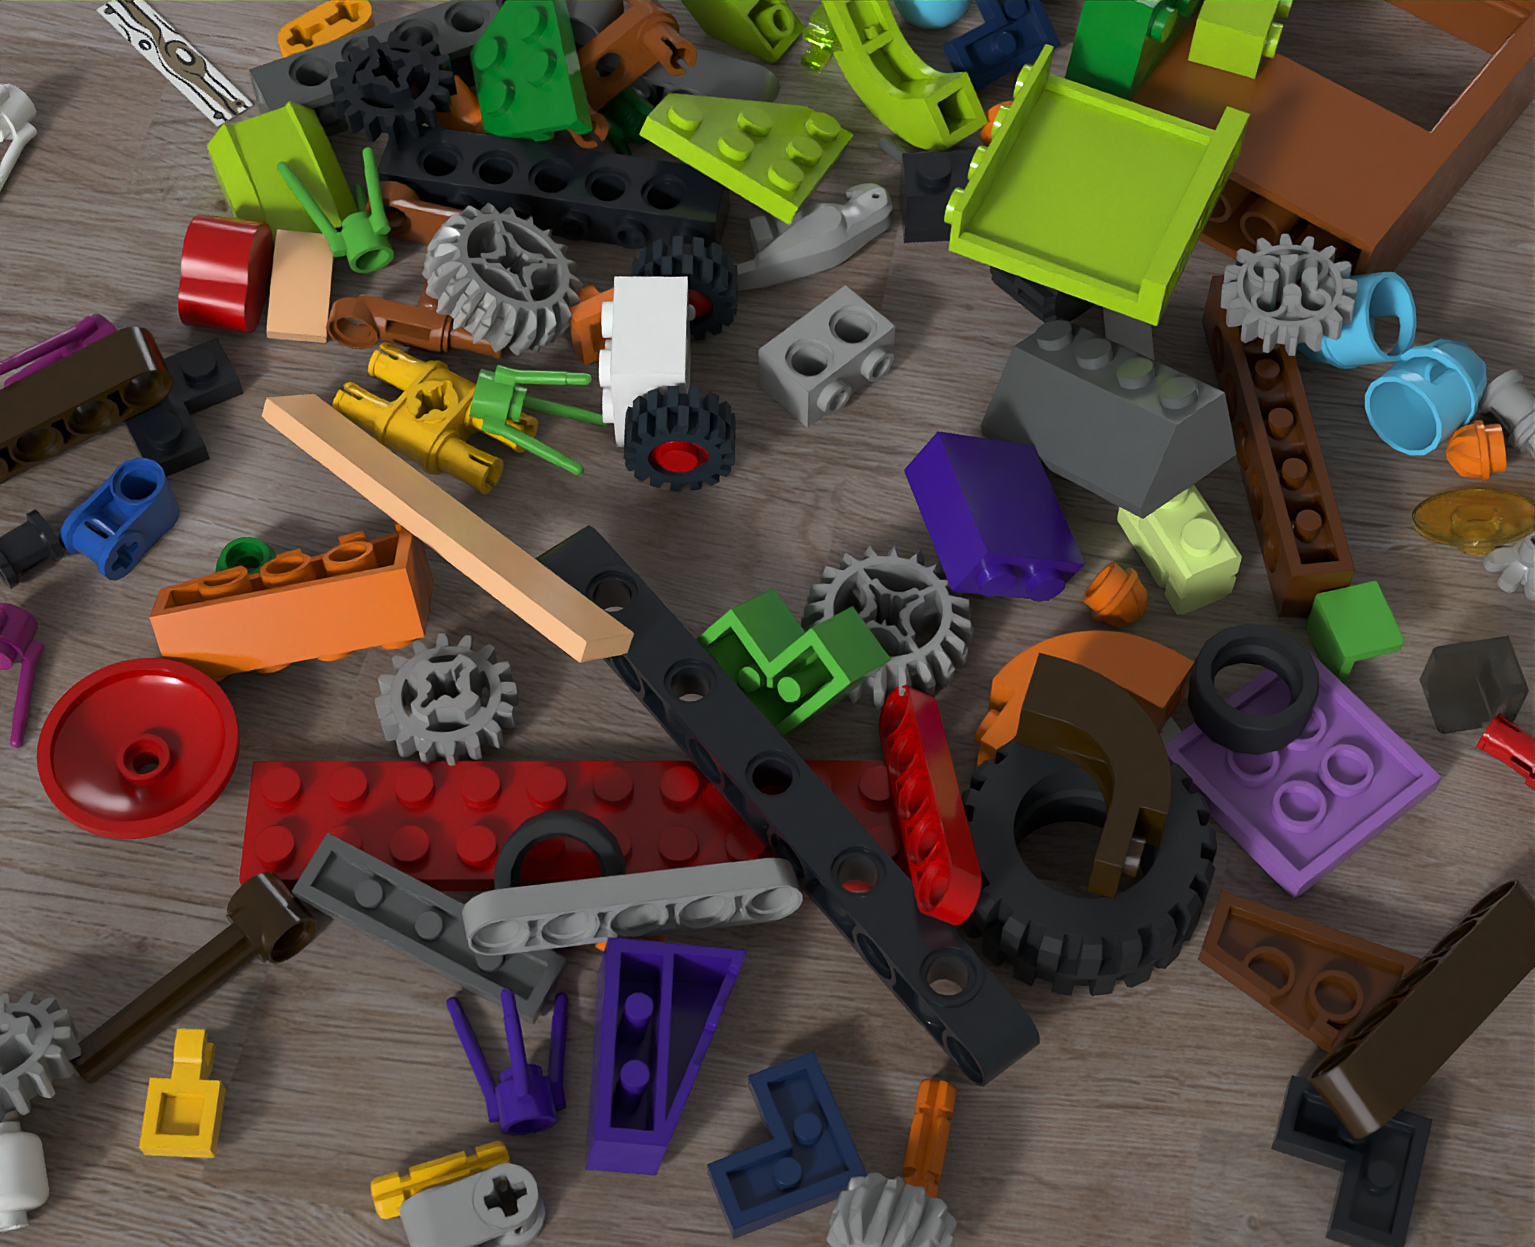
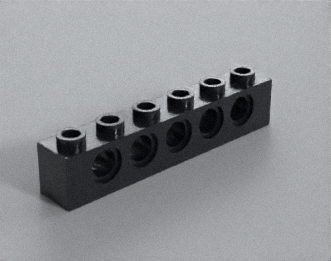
M423 125L419 127L421 138L415 140L407 131L400 133L397 144H391L390 139H388L378 167L380 182L395 181L404 184L414 190L421 201L465 210L468 205L481 210L489 203L499 213L511 207L516 217L525 220L532 216L533 225L540 230L552 229V236L564 237L573 241L585 240L618 245L627 249H643L646 246L653 251L654 241L663 239L667 246L672 245V238L674 236H683V244H692L693 237L704 239V248H708L713 242L721 245L730 210V189L689 164L444 128H433ZM383 204L384 209L405 214L398 208Z

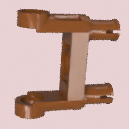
M624 0L630 9L577 51L593 127L590 132L593 131L602 142L608 134V124L606 119L597 113L598 110L658 61L669 74L674 76L687 73L677 62L678 60L682 59L691 69L697 61L695 46L679 34L680 27L677 19L658 0ZM607 54H618L619 63L615 71L606 77H596L595 68L598 61ZM566 129L573 136L574 141L582 148L589 149L598 146L589 135L590 132L578 135L572 130Z
M395 181L380 182L383 204L398 208L405 213H394L384 209L391 228L388 237L428 245L444 221L448 220L452 214L458 215L464 211L421 201L415 191L404 184ZM368 198L365 211L371 212L370 201ZM427 279L418 306L359 293L358 298L345 297L335 301L326 325L327 332L333 340L352 349H368L376 345L377 341L437 354L448 353L450 348L492 356L499 360L502 359L503 350L505 349L504 347L495 353L490 342L482 339L473 344L472 334L464 328L453 331L454 319L450 315L437 314L438 299L425 294L428 286ZM345 318H353L363 322L364 324L357 325L351 323Z

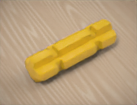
M497 1140L475 1147L477 1154L466 1157L465 1151H461L409 1167L410 1174L402 1177L399 1176L398 1171L375 1177L371 1181V1194L378 1215L382 1219L399 1216L401 1204L415 1194L436 1186L452 1184L490 1169L495 1165L511 1164L506 1145L503 1141ZM505 1181L498 1182V1185L505 1183Z

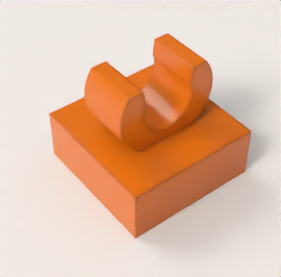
M590 284L576 293L581 302L569 307L572 314L569 320V327L574 352L585 366L599 360L600 350H605V340L612 339L602 337L601 316L602 301H613L614 288L599 294L597 289Z

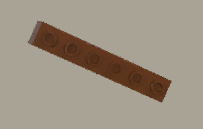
M1224 275L1212 276L1202 324L1219 390L1225 392L1237 459L1278 617L1309 615L1316 594L1349 587L1355 568L1295 356L1287 354L1285 344L1276 343L1275 347L1269 353L1263 352V339L1259 337L1247 343L1241 341L1242 325L1228 327L1226 324L1227 309L1220 306ZM1276 301L1275 311L1278 310L1281 306V304L1278 301Z

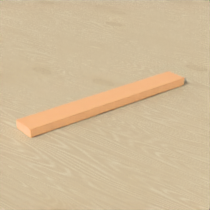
M317 395L266 397L262 413L265 421L579 663L628 653L634 635L631 630Z

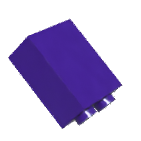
M938 431L904 469L953 592L982 594L987 597L1024 598L1037 602L1049 601L1059 595L1064 590L1065 584L1085 565L1034 445Z

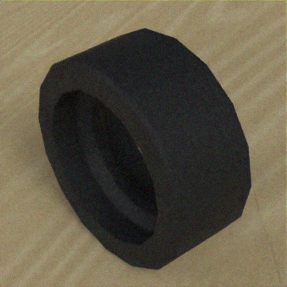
M1248 623L1224 628L1204 643L1195 659L1189 680L1188 706L1195 724L1212 742L1233 752L1261 755L1282 750L1301 736L1311 717L1319 692V672L1310 652L1293 636L1272 626ZM1240 663L1260 665L1275 672L1288 685L1291 692V701L1282 712L1265 716L1246 714L1230 706L1217 693L1214 686L1215 677L1218 671L1227 666Z
M547 810L526 819L504 843L494 867V890L522 887L521 866L526 854L538 842L550 837H570L583 842L595 854L601 868V877L626 875V860L616 836L598 819L577 810Z

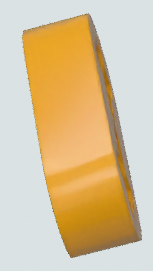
M329 0L288 22L278 33L281 57L284 58L375 27L371 4L368 0Z

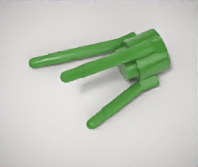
M366 147L362 153L371 212L365 211L368 198L364 186L360 183L355 184L353 191L358 212L349 215L343 220L341 232H337L288 164L283 161L279 162L277 170L326 237L334 257L346 256L350 268L358 273L377 271L387 266L395 256L394 250L388 237L391 228L384 211L378 169L372 148Z
M497 365L496 372L485 369L480 370L469 413L470 417L484 420L481 431L502 436L575 475H581L584 472L582 464L507 424L506 421L510 420L519 423L523 408L599 426L609 425V423H603V414L527 396V387L516 384L588 385L592 380L591 375L588 373L518 370L502 365Z

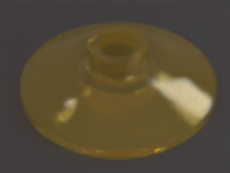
M1468 488L1453 490L1434 495L1419 503L1412 513V525L1419 535L1428 540L1458 547V550L1463 554L1485 555L1493 552L1496 546L1520 540L1535 531V501L1520 493L1502 489Z

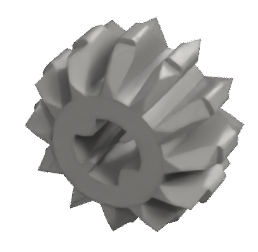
M869 1173L867 1177H852L845 1191L840 1193L829 1221L831 1227L827 1242L831 1247H953L955 1242L953 1235L957 1221L947 1212V1205L941 1199L930 1197L925 1193L924 1186H911L905 1183L900 1176L891 1180L879 1173Z

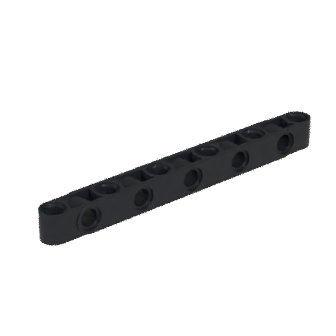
M588 525L534 558L604 611L609 607L623 608L619 611L605 612L634 633L628 653L603 658L604 661L775 858H782L792 863L800 887L914 1019L925 1028L957 1067L973 1083L984 1087L1040 1044L1039 1033L1030 1016L978 958L974 950L949 923L920 912L913 884L908 876L642 578L628 566L595 528ZM687 694L703 696V698L696 701L680 699V697ZM767 785H777L783 787L786 791L778 795H768L762 793L759 789ZM852 880L867 882L873 888L863 893L848 891L842 885ZM937 980H950L958 984L962 991L955 995H943L933 990L930 984Z

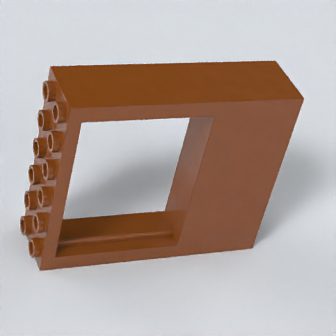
M1384 0L1492 55L1429 131L1277 52L1274 59L1263 56L1255 79L1188 61L1197 18L1201 8L1131 102L1212 130H1216L1227 106L1250 114L1240 156L1199 238L1200 241L1236 260L1237 251L1241 248L1255 254L1257 239L1262 237L1271 246H1277L1280 243L1281 235L1289 234L1292 245L1301 246L1303 240L1310 236L1314 237L1313 249L1318 252L1329 246L1336 248L1334 264L1349 261L1352 265L1350 272L1352 276L1393 272L1535 98V0ZM1302 278L1296 282V285L1301 287Z

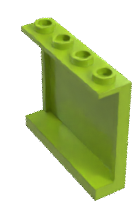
M1045 44L1034 66L1025 64L1021 69L1014 88L1013 98L1015 100L1012 105L1003 104L1000 107L992 126V141L988 147L980 145L977 148L969 167L968 180L970 181L966 188L956 187L949 199L944 215V222L951 224L948 251L1157 326L1240 156L1250 114L1227 106L1216 130L1209 129L1050 74L1054 46Z

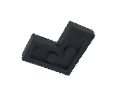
M218 338L164 358L174 380L171 393L158 404L123 421L140 457L156 461L163 468L166 477L210 459L205 443L190 415L243 394L240 380Z
M1292 1075L1286 1088L1271 1149L1341 1172L1325 1238L1352 1247H1404L1432 1119L1400 1110L1391 1120L1376 1131L1362 1138L1354 1139L1309 1080Z

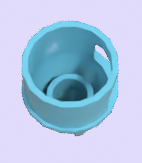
M1379 272L1354 276L1350 274V279L1357 280L1358 284L1351 324H1342L1341 337L1337 341L1322 335L1321 349L1314 352L1306 343L1298 344L1297 350L1312 361L1331 364L1339 369H1353L1364 364L1400 361V355L1411 348L1417 327L1416 307L1412 292L1405 280L1395 272ZM1395 315L1399 318L1400 322L1399 336L1393 350L1386 354L1380 350L1374 340V317Z
M1438 339L1426 345L1413 346L1400 355V361L1395 362L1390 369L1370 384L1365 394L1366 414L1371 426L1379 437L1392 448L1408 455H1426L1440 446L1456 430L1471 423L1477 412L1483 391L1487 386L1486 363L1465 342Z

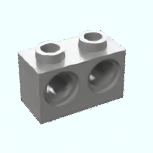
M845 285L759 349V387L809 428L824 415H833L846 404L850 395L867 382H876L889 371L894 361L896 326Z

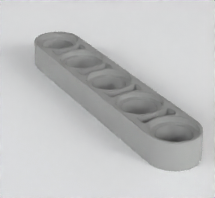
M764 858L497 889L483 892L471 898L464 905L462 916L468 945L471 950L482 955H504L607 942L608 937L634 939L770 922L792 914L799 908L803 901V896L795 868L790 861L782 858Z

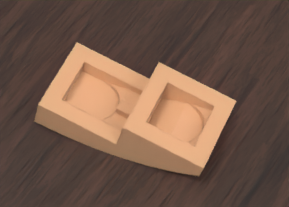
M277 229L268 307L267 338L327 343L326 325L329 319L334 256L323 234Z

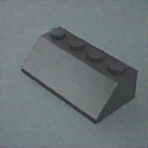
M1061 317L1044 323L1035 333L1013 347L981 423L984 436L994 440L1034 445L1043 467L1142 519L1237 455L1225 392Z

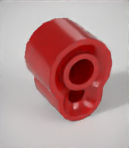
M198 214L192 218L185 235L181 257L178 311L182 324L244 333H253L256 330L271 285L274 257L273 235L270 226L266 222Z

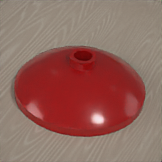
M139 658L121 661L101 668L84 677L57 701L47 716L39 736L37 769L43 788L54 807L62 816L77 827L95 835L114 839L153 837L170 832L192 821L209 808L221 795L229 783L238 761L240 751L239 725L234 709L224 691L213 679L200 670L185 663L162 658ZM158 764V767L153 771L139 774L144 766Z

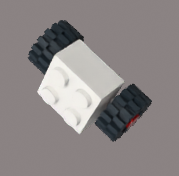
M674 236L672 238V245L667 246L663 239L653 242V251L645 246L639 251V259L634 257L631 276H614L613 301H602V337L612 338L605 340V350H600L599 382L600 387H603V423H614L616 447H624L623 459H625L627 470H634V477L641 482L650 477V486L660 489L664 482L670 483V491H681V484H689L691 490L702 489L703 480L711 486L719 483L720 475L727 477L731 473V466L735 464L736 418L735 413H731V406L727 401L719 403V395L709 392L704 398L700 397V388L690 386V334H693L695 341L705 339L706 330L715 336L722 332V324L728 327L731 325L734 315L737 314L738 269L737 264L733 265L734 258L729 252L722 254V246L713 242L708 248H704V239L693 237L692 244H683V236Z

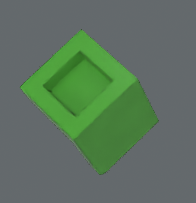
M1377 580L1316 594L1305 626L1319 661L1344 685L1348 681L1354 662L1398 652L1401 650L1404 638Z

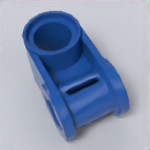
M134 458L118 466L113 474L65 519L59 534L61 546L71 554L82 553L98 565V571L109 580L116 581L129 574L138 564L140 558L164 533L175 525L179 517L180 509L163 468L156 461L148 458Z

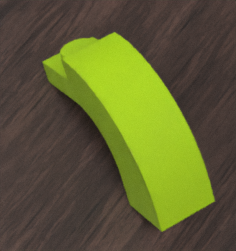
M821 0L842 46L833 52L842 72L869 111L899 138L926 150H947L988 123L968 73H943L923 62L903 37L887 0Z

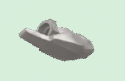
M873 183L856 185L846 191L848 202L845 205L817 203L804 206L790 225L780 219L777 220L766 215L750 218L748 224L749 235L755 258L737 265L738 291L755 288L764 289L811 277L840 266L866 243L886 231L893 224V208L887 190Z

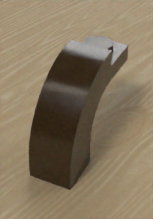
M1039 652L1021 708L1015 743L1071 760L1084 769L1098 785L1104 798L1107 816L1087 891L1115 899L1121 874L1136 877L1145 843L1159 847L1171 802L1172 779L1167 751L1158 730L1147 713L1115 682L1083 665Z

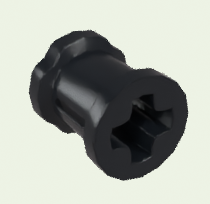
M35 509L26 514V522L0 537V578L10 589L19 585L18 578L50 558L58 562L65 557V552L58 538L46 520Z

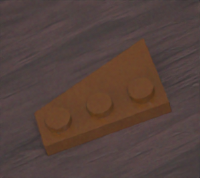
M1221 890L1198 960L1330 1053L1421 958Z

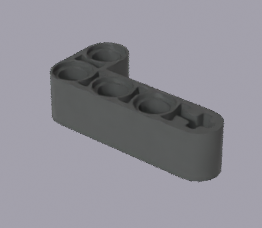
M570 0L567 9L576 51L580 50L624 14L623 0ZM695 47L697 50V61L692 69L682 59L677 61L685 69L686 74L680 76L671 75L658 61L628 86L637 88L654 107L668 93L774 103L780 91L778 79L767 68L756 63ZM610 53L603 56L596 65V77L601 78L612 74L618 66L619 55Z

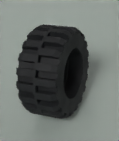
M1012 739L997 749L995 763L991 760L981 763L971 776L970 789L963 791L961 795L982 880L976 906L970 916L961 924L969 938L976 939L981 935L984 937L981 953L995 966H1000L1005 960L1015 966L1013 978L1030 986L1034 984L1036 978L1052 982L1051 993L1072 996L1074 986H1089L1090 995L1098 996L1112 994L1115 982L1123 979L1125 985L1130 988L1148 981L1153 966L1158 969H1166L1179 956L1183 942L1190 941L1198 925L1215 872L1213 861L1217 852L1216 831L1209 825L1207 826L1211 812L1204 796L1198 792L1190 795L1189 790L1193 779L1179 764L1175 763L1170 767L1172 779L1171 802L1159 847L1147 843L1144 845L1139 863L1143 872V878L1131 888L1116 894L1115 899L1110 897L1082 898L1067 895L1040 881L1023 862L1017 850V845L1031 832L1057 822H1083L1104 829L1107 816L1104 798L1093 778L1076 763L1053 753L1015 743L1016 739Z

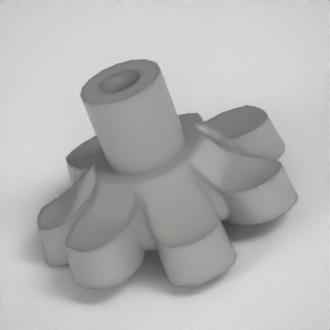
M1526 526L1521 534L1511 527H1504L1494 537V543L1499 548L1490 550L1483 558L1484 568L1490 572L1503 570L1497 579V585L1503 591L1508 593L1515 592L1520 584H1523L1526 598L1535 601V526Z

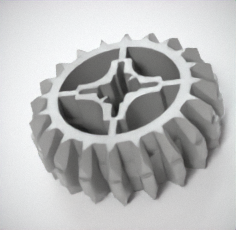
M488 203L481 210L468 205L463 212L458 215L452 214L448 220L443 222L439 231L434 234L428 244V252L425 256L426 260L422 275L428 280L425 294L438 299L436 313L450 315L454 319L453 331L464 328L472 334L473 344L483 339L490 342L495 353L508 346L514 354L519 356L525 350L530 349L538 353L549 343L553 344L557 338L564 334L570 325L569 320L572 314L569 307L581 302L576 294L581 291L583 283L576 277L579 264L566 259L568 246L565 244H555L551 239L552 229L542 231L533 225L532 216L525 220L516 217L511 207L499 213L494 206Z
M896 544L889 551L888 556H878L869 545L861 561L845 552L843 559L840 561V570L825 566L824 572L821 574L820 584H811V588L807 593V604L801 611V627L804 628L806 633L819 623L852 606H857L859 616L891 660L851 691L848 697L852 704H854L864 694L873 696V703L878 711L884 705L889 694L897 686L899 687L898 692L900 696H903L906 691L905 688H902L904 685L932 696L935 694L936 684L949 688L950 683L954 680L955 669H962L967 661L968 645L972 643L974 630L970 621L972 608L969 604V599L961 598L962 592H953L951 590L948 580H945L946 575L941 562L925 567V559L921 550L910 559L901 558ZM933 623L937 633L925 646L919 649L915 644V638L922 635V628Z

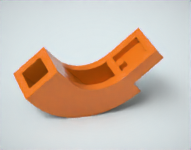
M1081 631L1041 641L1015 656L993 678L988 714L981 722L974 737V743L980 745L976 770L984 761L991 760L995 763L997 749L1012 739H1016L1021 708L1039 652L1083 665L1115 682L1143 708L1159 733L1186 695L1194 661L1155 641L1122 632Z

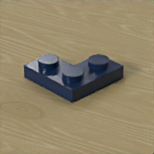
M975 0L985 23L941 45L954 73L967 72L975 91L1037 59L1045 44L1054 46V49L1061 46L1040 0Z
M814 1051L748 1075V1087L770 1141L707 1164L710 1182L733 1239L837 1200L840 1193L845 1191L852 1177H867V1173Z

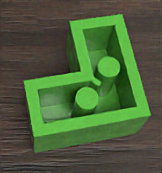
M774 588L731 608L696 638L700 645L784 739L809 726L891 660L853 606L819 623L805 633Z

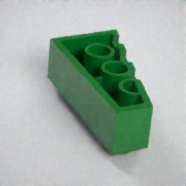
M1084 0L1065 79L1131 101L1201 8L1204 0Z

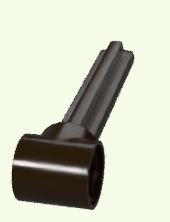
M264 872L254 876L234 893L228 903V914L226 917L231 925L79 1042L81 1055L69 1060V1062L84 1081L89 1084L96 1083L254 957H257L263 963L269 961L276 964L297 955L315 936L318 929V921L274 872Z

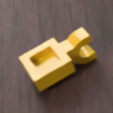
M177 1028L171 1078L149 1079L139 1148L144 1155L216 1158L226 1088L221 1080H208L213 1069L216 1046L214 1043H207L208 1033L205 1029Z

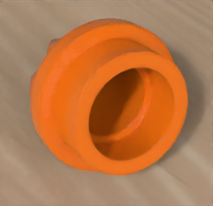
M1475 420L1473 423L1465 425L1453 433L1446 448V459L1460 476L1486 481L1490 480V474L1506 472V451L1500 423L1484 425L1482 420Z
M1113 561L1106 565L1092 580L1082 596V601L1092 609L1091 617L1097 622L1103 621L1119 628L1134 623L1143 617L1147 606V590L1139 580L1137 571L1132 567L1124 570Z

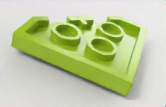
M668 93L647 116L639 133L642 137L788 225L791 224L844 154L854 134L842 128L832 116L822 112H815L807 106Z

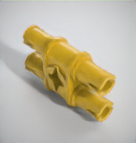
M389 342L380 344V350L387 353V356L375 350L368 365V373L371 377L403 391L401 396L395 401L388 402L368 392L358 384L349 381L343 386L344 390L351 393V396L339 389L333 400L332 408L361 429L372 434L374 439L390 451L393 450L420 464L423 472L430 475L446 473L468 484L481 494L486 495L490 493L492 487L485 483V481L490 482L494 486L497 485L503 471V460L466 443L468 438L472 434L481 432L502 442L518 453H522L526 449L502 436L481 431L484 420L469 416L476 388L475 383L450 371L447 364L440 360L424 362L403 352V350ZM521 412L519 423L510 420L506 421L507 424L533 438L537 433L538 420L531 415Z

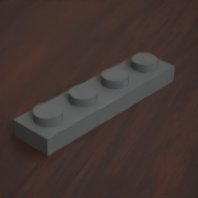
M329 833L325 835L292 890V893L298 900L502 1007L501 991L505 988H511L515 993L519 1017L532 1024H535L568 965L567 958L550 949L504 955H482L475 953L469 948L462 916L464 904Z

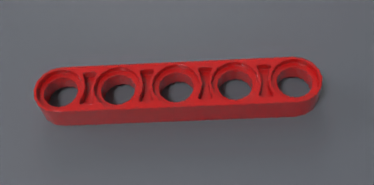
M907 685L902 686L906 691L903 696H900L898 692L899 687L897 686L889 694L883 705L878 727L916 902L921 913L956 926L962 924L976 906L982 884L981 871L937 701L934 696Z

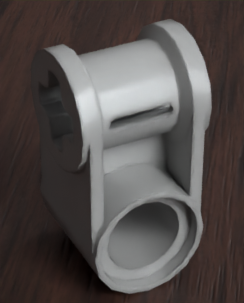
M505 1163L495 1165L490 1169L452 1184L436 1186L415 1194L401 1204L399 1215L410 1247H522L535 1240L543 1230L546 1220L545 1203L539 1194L538 1185L531 1173L520 1165ZM505 1181V1183L498 1185V1182ZM514 1195L519 1212L513 1216L505 1217L501 1200L507 1196Z

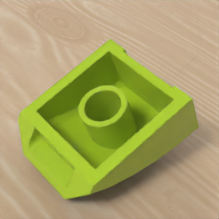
M289 101L285 107L231 125L223 123L206 145L215 178L234 218L266 222L270 226L273 235L274 248L277 229L322 233L277 170L279 162L283 161L288 164L334 228L340 227L346 217L358 212L344 174L314 109Z

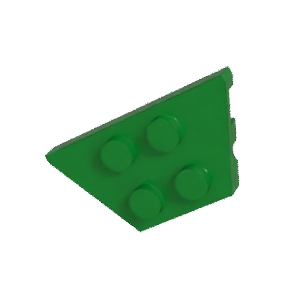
M506 0L470 51L485 135L519 140L533 139L539 142L553 139L554 132L570 129L578 135L587 134L593 127L566 0Z

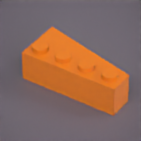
M393 521L396 533L368 541L363 530L338 537L339 546L330 549L324 554L313 557L303 554L300 548L276 555V558L265 563L260 568L259 573L249 575L247 568L241 565L159 590L149 616L162 658L192 666L208 675L217 683L230 674L256 670L259 673H273L286 668L293 662L318 658L321 661H336L349 656L356 650L381 646L384 649H399L408 646L416 639L425 637L434 583L424 544L398 522Z

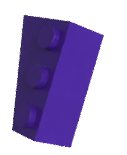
M608 937L598 975L585 1170L657 1175L748 950Z

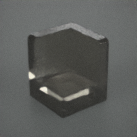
M1509 636L1435 647L1431 651L1419 679L1434 723L1441 734L1486 728L1499 713L1514 722L1529 693V688Z

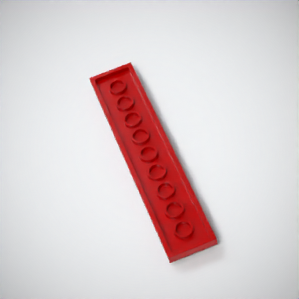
M691 760L456 761V765L451 766L448 765L447 761H430L428 764L421 763V761H253L239 881L242 886L258 874L274 872L292 891L325 835L329 833L438 891L494 890V867L508 837L526 819L547 810H577L598 819L616 836L626 860V874L775 857ZM804 760L911 880L885 760ZM767 785L759 789V791L768 795H778L786 791L783 787L777 785ZM550 837L538 842L526 854L521 866L522 887L601 877V868L595 854L583 842L570 837ZM852 880L842 885L848 891H868L873 888L867 882Z

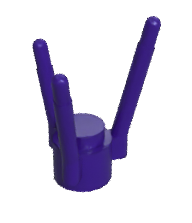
M505 988L501 991L503 1019L511 1067L500 1073L501 1083L498 1086L457 997H449L446 1001V1006L485 1097L489 1122H500L502 1133L513 1136L534 1134L553 1127L557 1123L556 1111L566 1108L563 1074L568 1020L567 994L559 992L554 998L548 1076H543L540 1065L527 1064L515 993L511 988Z

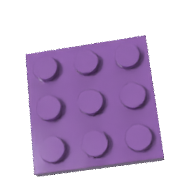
M1311 652L1310 654L1319 672L1318 697L1311 717L1301 736L1284 749L1261 755L1233 752L1212 742L1195 722L1164 745L1170 767L1175 763L1179 764L1193 779L1189 794L1198 792L1204 796L1211 812L1210 816L1294 900L1435 791L1442 778ZM1266 669L1225 701L1230 706L1246 714L1265 716L1285 710L1291 701V692L1288 685L1275 672Z

